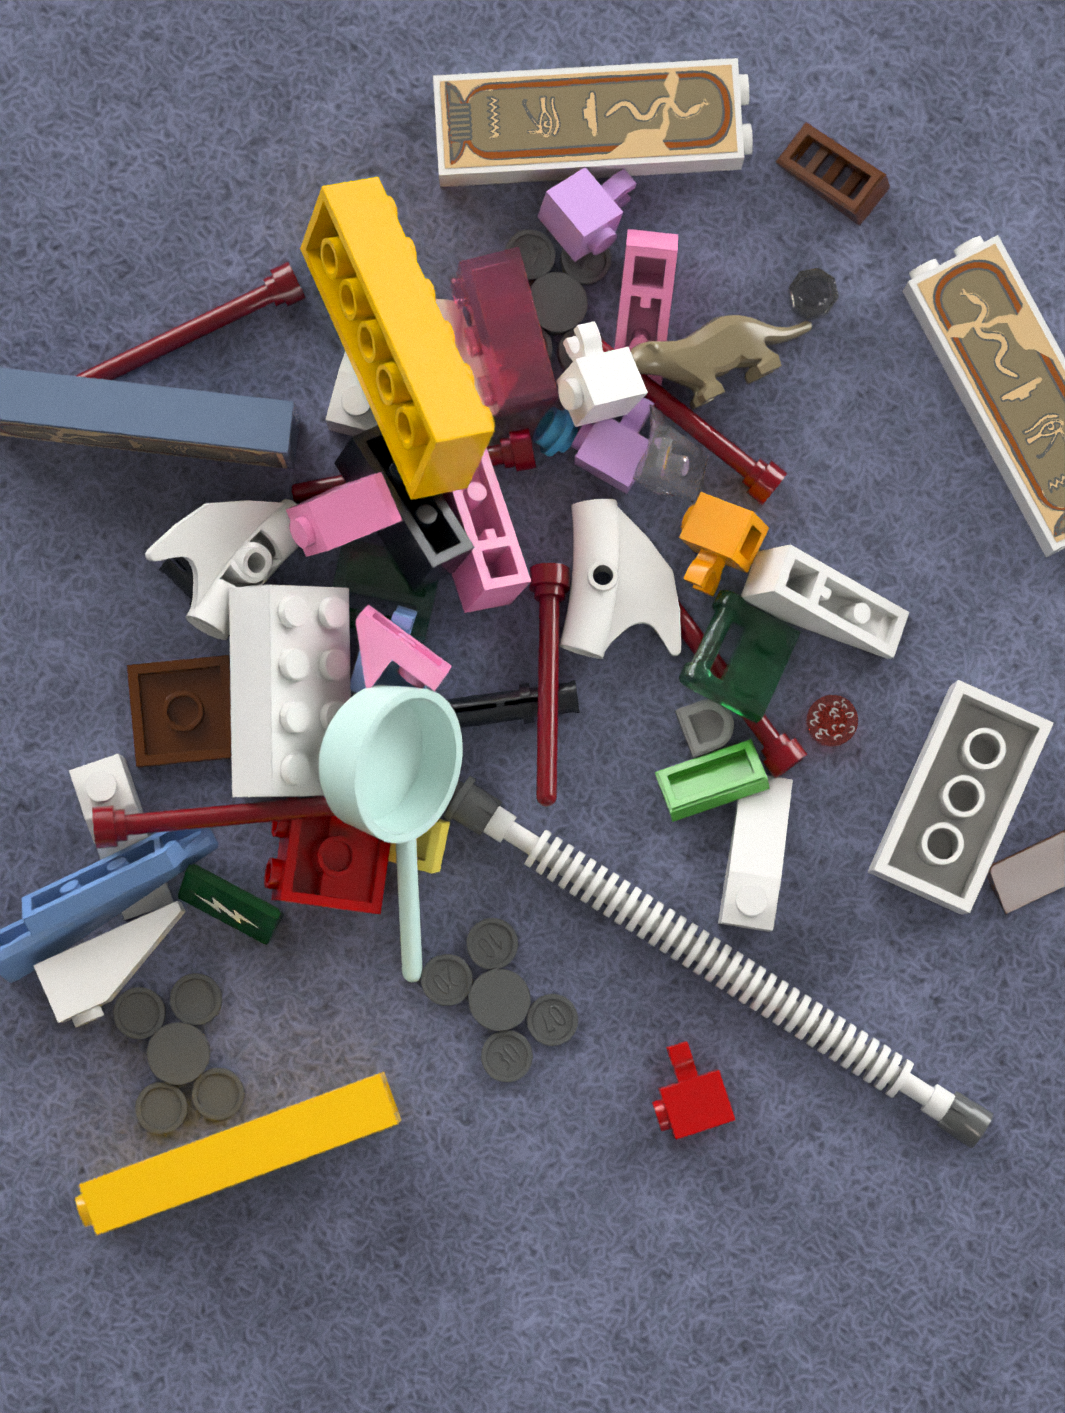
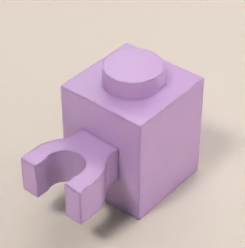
M585 167L546 191L537 217L574 262L590 252L593 255H598L609 248L616 240L617 234L615 232L623 215V211L620 208L630 202L631 197L627 193L635 189L637 183L625 169H622L610 177L604 184L600 185Z
M643 397L627 415L623 416L620 423L610 418L595 422L594 425L592 423L582 425L571 445L572 448L578 451L574 464L628 494L653 450L654 443L639 435V432L653 411L654 403Z

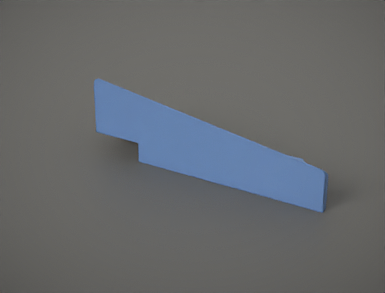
M201 828L156 833L22 897V919L0 929V976L10 983L21 979L35 970L33 965L62 953L187 869L189 864L196 863L217 849L219 844L212 829Z

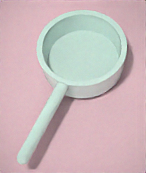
M373 685L371 688H365L351 697L332 718L321 745L319 777L325 799L332 812L341 821L385 842L396 844L402 974L408 982H417L421 978L423 967L416 838L426 833L439 820L454 794L462 765V734L453 708L439 693L423 688Z

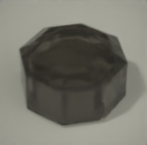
M820 268L799 271L787 291L791 311L807 321L827 317L839 298L835 278Z

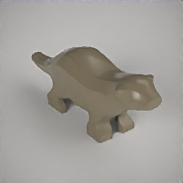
M719 316L713 318L684 339L678 341L643 342L633 347L630 352L640 374L660 376L692 390L693 398L689 405L694 410L713 401L714 397L725 393L722 384L716 378L725 375L734 368L749 367L744 377L747 385L780 368L782 365L779 355L771 351L766 345L783 343L802 336L811 330L812 323L804 321L791 327H776L746 316Z

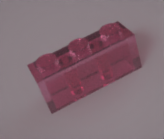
M519 247L459 261L456 270L457 277L450 279L455 304L458 309L466 307L471 325L463 329L469 355L471 358L479 356L484 376L477 377V385L483 406H492L495 418H500L555 404L559 393Z

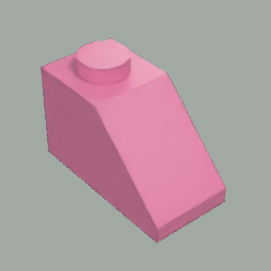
M382 472L336 486L286 509L290 519L289 528L296 544L303 549L306 557L329 551L402 521Z

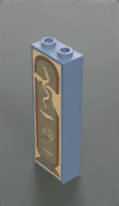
M0 367L1 436L287 469L295 468L300 416L294 401Z

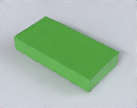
M752 739L655 772L659 789L672 822L770 789L767 775Z

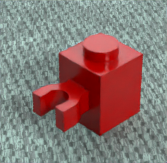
M688 1041L666 1047L677 1082L658 1088L661 1099L652 1102L661 1132L671 1129L673 1137L677 1140L734 1121L735 1116L720 1071L715 1069L698 1075Z

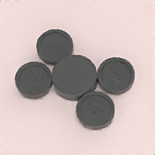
M532 229L522 230L514 234L506 244L504 262L509 272L516 278L523 281H535L525 298V312L530 323H520L509 329L501 342V355L506 365L513 371L523 375L534 374L542 370L551 358L552 342L549 335L559 336L565 334L557 347L558 362L565 371L573 361L568 356L563 341L566 338L576 336L574 329L583 320L587 312L588 300L582 285L594 284L607 274L611 265V253L609 248L598 255H593L590 252L574 262L564 248H562L560 266L563 273H548L555 262V249L551 240L540 231Z
M487 918L476 923L470 930L467 937V951L471 959L478 966L489 969V971L480 975L473 983L471 969L463 959L452 954H442L432 958L425 965L421 975V985L425 995L431 1001L443 1006L458 1004L469 994V1007L475 1020L487 1029L499 1031L491 1035L484 1043L481 1052L482 1065L492 1078L501 1082H513L522 1078L528 1072L532 1064L533 1052L531 1045L523 1035L509 1029L519 1025L527 1015V1026L531 1035L542 1044L556 1046L567 1042L574 1035L578 1026V1013L569 999L558 994L541 996L530 1006V991L525 981L518 974L510 970L500 969L508 965L517 953L518 938L516 932L504 920Z
M193 973L185 975L175 983L171 990V1009L182 1022L163 1026L166 1017L165 1004L156 992L148 988H131L122 993L114 1005V1022L124 1035L133 1039L151 1037L147 1048L148 1064L152 1072L164 1082L152 1083L140 1092L136 1100L135 1112L140 1124L152 1133H170L178 1129L185 1121L188 1113V1102L183 1091L176 1085L187 1084L196 1080L192 1089L193 1103L203 1116L213 1120H223L233 1116L241 1108L244 1101L245 1090L243 1083L233 1071L225 1068H213L205 1071L210 1060L209 1042L203 1032L193 1025L208 1023L217 1016L222 1006V992L216 981L204 974Z

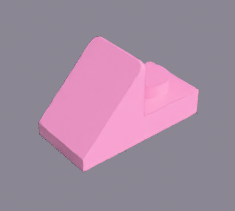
M369 604L357 617L356 627L366 688H371L393 660L400 666L397 670L400 676L413 686L424 688L427 685L433 691L437 689L452 666Z

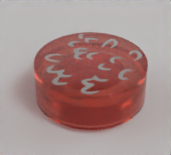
M826 695L817 699L810 706L806 715V728L810 737L822 746H840L850 740L857 730V711L853 704L842 696Z

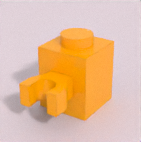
M700 492L695 505L687 509L681 524L682 532L679 538L690 549L698 553L697 557L688 567L683 579L693 584L695 590L713 597L720 583L722 570L725 565L748 574L769 527L753 511Z

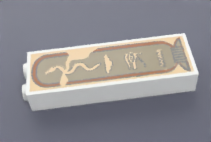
M738 58L433 76L440 187L565 180L585 167L594 178L612 177L622 169H625L630 176L741 170L744 155L752 154L753 150L751 124H742L741 105H749V81L747 74L739 75Z
M997 235L985 242L981 236H977L958 246L954 250L956 257L939 265L937 260L933 259L912 270L909 273L912 280L907 282L902 292L1047 558L1065 548V357L999 236Z

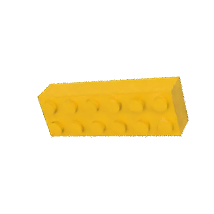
M379 177L322 186L300 250L411 500L468 488L487 445L494 434V419L490 409L487 406H483L475 389L472 369L467 363H463L457 350L451 324L447 320L444 321L436 304L433 284L429 279H425L417 262L415 245L411 238L405 236L398 221L395 201L391 196H387Z

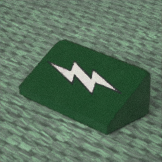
M194 863L192 865L189 864L185 871L178 892V899L265 945L270 942L284 916L283 910Z

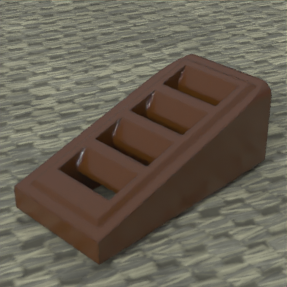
M807 122L776 160L778 166L859 226L890 189L885 173ZM814 142L820 149L807 166L803 168L797 162ZM831 155L836 160L820 179L814 174ZM847 167L853 172L838 191L832 185ZM862 180H865L867 183L854 200L850 199L849 197Z

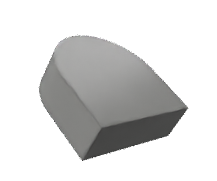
M701 700L675 710L693 759L720 749L732 736L734 730L732 714L725 705L716 700Z

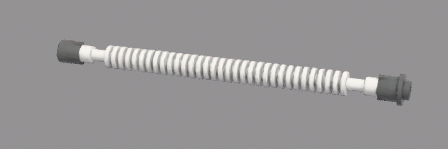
M470 775L465 783L458 780L454 794L446 808L444 820L451 822L454 819L481 836L484 832L500 843L503 839L529 855L524 863L529 868L537 860L540 864L535 871L542 875L546 867L552 869L547 879L553 882L558 874L563 876L558 884L562 889L566 887L569 881L574 883L569 891L573 896H576L580 888L585 890V893L581 897V901L587 903L593 895L596 897L592 908L598 911L604 902L608 906L603 915L609 918L614 910L618 911L619 913L614 922L621 925L625 917L629 918L630 921L625 929L632 932L637 924L640 925L641 928L636 936L643 940L648 931L651 932L652 936L648 941L650 945L654 947L658 940L662 939L664 942L659 949L661 952L666 954L669 948L673 946L675 949L670 956L672 959L677 961L681 954L684 953L686 957L682 962L683 966L689 968L695 960L698 963L693 970L694 973L700 975L706 967L709 970L704 977L705 980L711 983L716 975L720 976L715 985L722 990L727 982L731 983L727 994L734 997L739 989L742 990L738 1001L745 1004L750 996L754 999L749 1008L757 1011L761 1004H764L761 1015L768 1018L775 1011L776 1014L772 1022L779 1026L784 1018L788 1019L784 1025V1030L790 1033L796 1025L799 1026L795 1037L802 1040L807 1033H810L806 1044L814 1047L818 1040H821L817 1051L823 1055L832 1047L829 1058L834 1062L843 1054L840 1065L845 1069L854 1061L855 1064L851 1072L856 1076H859L866 1069L863 1080L871 1083L877 1076L874 1087L880 1091L888 1083L885 1094L893 1098L898 1091H901L922 1105L921 1111L937 1120L939 1128L969 1148H973L981 1139L992 1120V1112L958 1091L952 1094L938 1084L934 1087L928 1085L910 1073L914 1065L912 1061L906 1059L899 1066L902 1055L897 1052L888 1059L891 1048L885 1044L876 1052L880 1041L873 1037L865 1045L864 1043L868 1037L866 1032L861 1030L854 1038L853 1035L857 1029L855 1025L850 1023L843 1031L842 1027L846 1021L844 1018L838 1016L831 1023L834 1012L826 1009L822 1016H820L819 1013L823 1005L817 1001L810 1009L807 1008L812 999L805 994L799 1002L796 1001L800 990L793 987L788 995L785 994L789 983L782 980L777 987H774L773 985L778 976L770 973L766 980H763L762 977L766 972L764 967L759 966L752 973L751 969L755 964L753 960L748 958L744 965L741 966L739 963L744 956L742 953L737 951L732 959H730L728 956L732 950L731 946L725 944L719 952L716 949L721 940L714 937L708 945L705 942L710 933L704 929L697 938L694 934L698 926L692 922L687 930L683 929L687 919L682 915L676 923H673L671 920L676 913L674 910L669 908L666 914L662 916L660 912L664 907L663 903L658 901L654 908L651 909L648 906L653 899L652 896L646 894L642 902H640L637 898L642 890L635 887L629 895L626 891L631 883L625 879L618 888L614 884L618 880L619 875L614 872L607 881L603 877L608 868L603 865L596 874L592 869L597 861L590 858L586 866L582 865L581 862L586 854L579 851L574 859L571 858L570 854L575 847L568 844L563 852L560 851L558 848L563 840L559 837H556L552 845L549 844L547 841L552 834L550 831L545 830L542 836L538 837L515 822L517 818L515 815L500 806L502 801L475 784L477 779Z

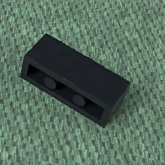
M378 425L351 437L334 464L346 483L382 472L402 521L376 532L412 590L415 592L454 573L475 547L442 494L411 500Z

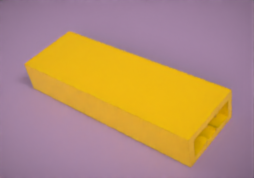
M381 1072L81 1183L79 1188L82 1195L75 1197L76 1206L84 1226L93 1225L96 1235L387 1129L398 1124L401 1121V1117L385 1073Z

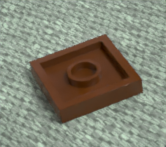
M230 655L127 665L137 768L232 759Z

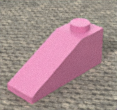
M628 229L615 350L629 347L631 351L639 343L667 341L678 253V234ZM648 375L659 385L662 384V377Z
M486 448L468 488L442 493V496L475 547L458 569L452 573L464 613L510 605L531 582Z

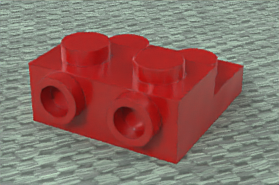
M289 797L286 799H295L299 797ZM337 816L272 822V836L280 838L278 856L277 858L268 859L264 875L265 888L273 889L271 900L381 915L391 843L344 823Z

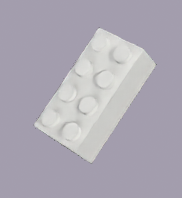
M259 585L229 588L232 797L324 796L319 777V756L322 741L336 712L351 698L349 588L292 585Z
M960 680L953 683L947 691L868 869V873L961 915L970 913L1049 735L1053 722Z

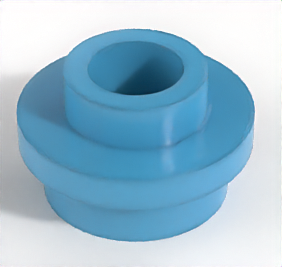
M551 407L537 424L533 434V442L540 445V451L544 455L551 457L558 451L564 453L572 445L578 433V427H575L569 411L566 409L561 411L556 407Z

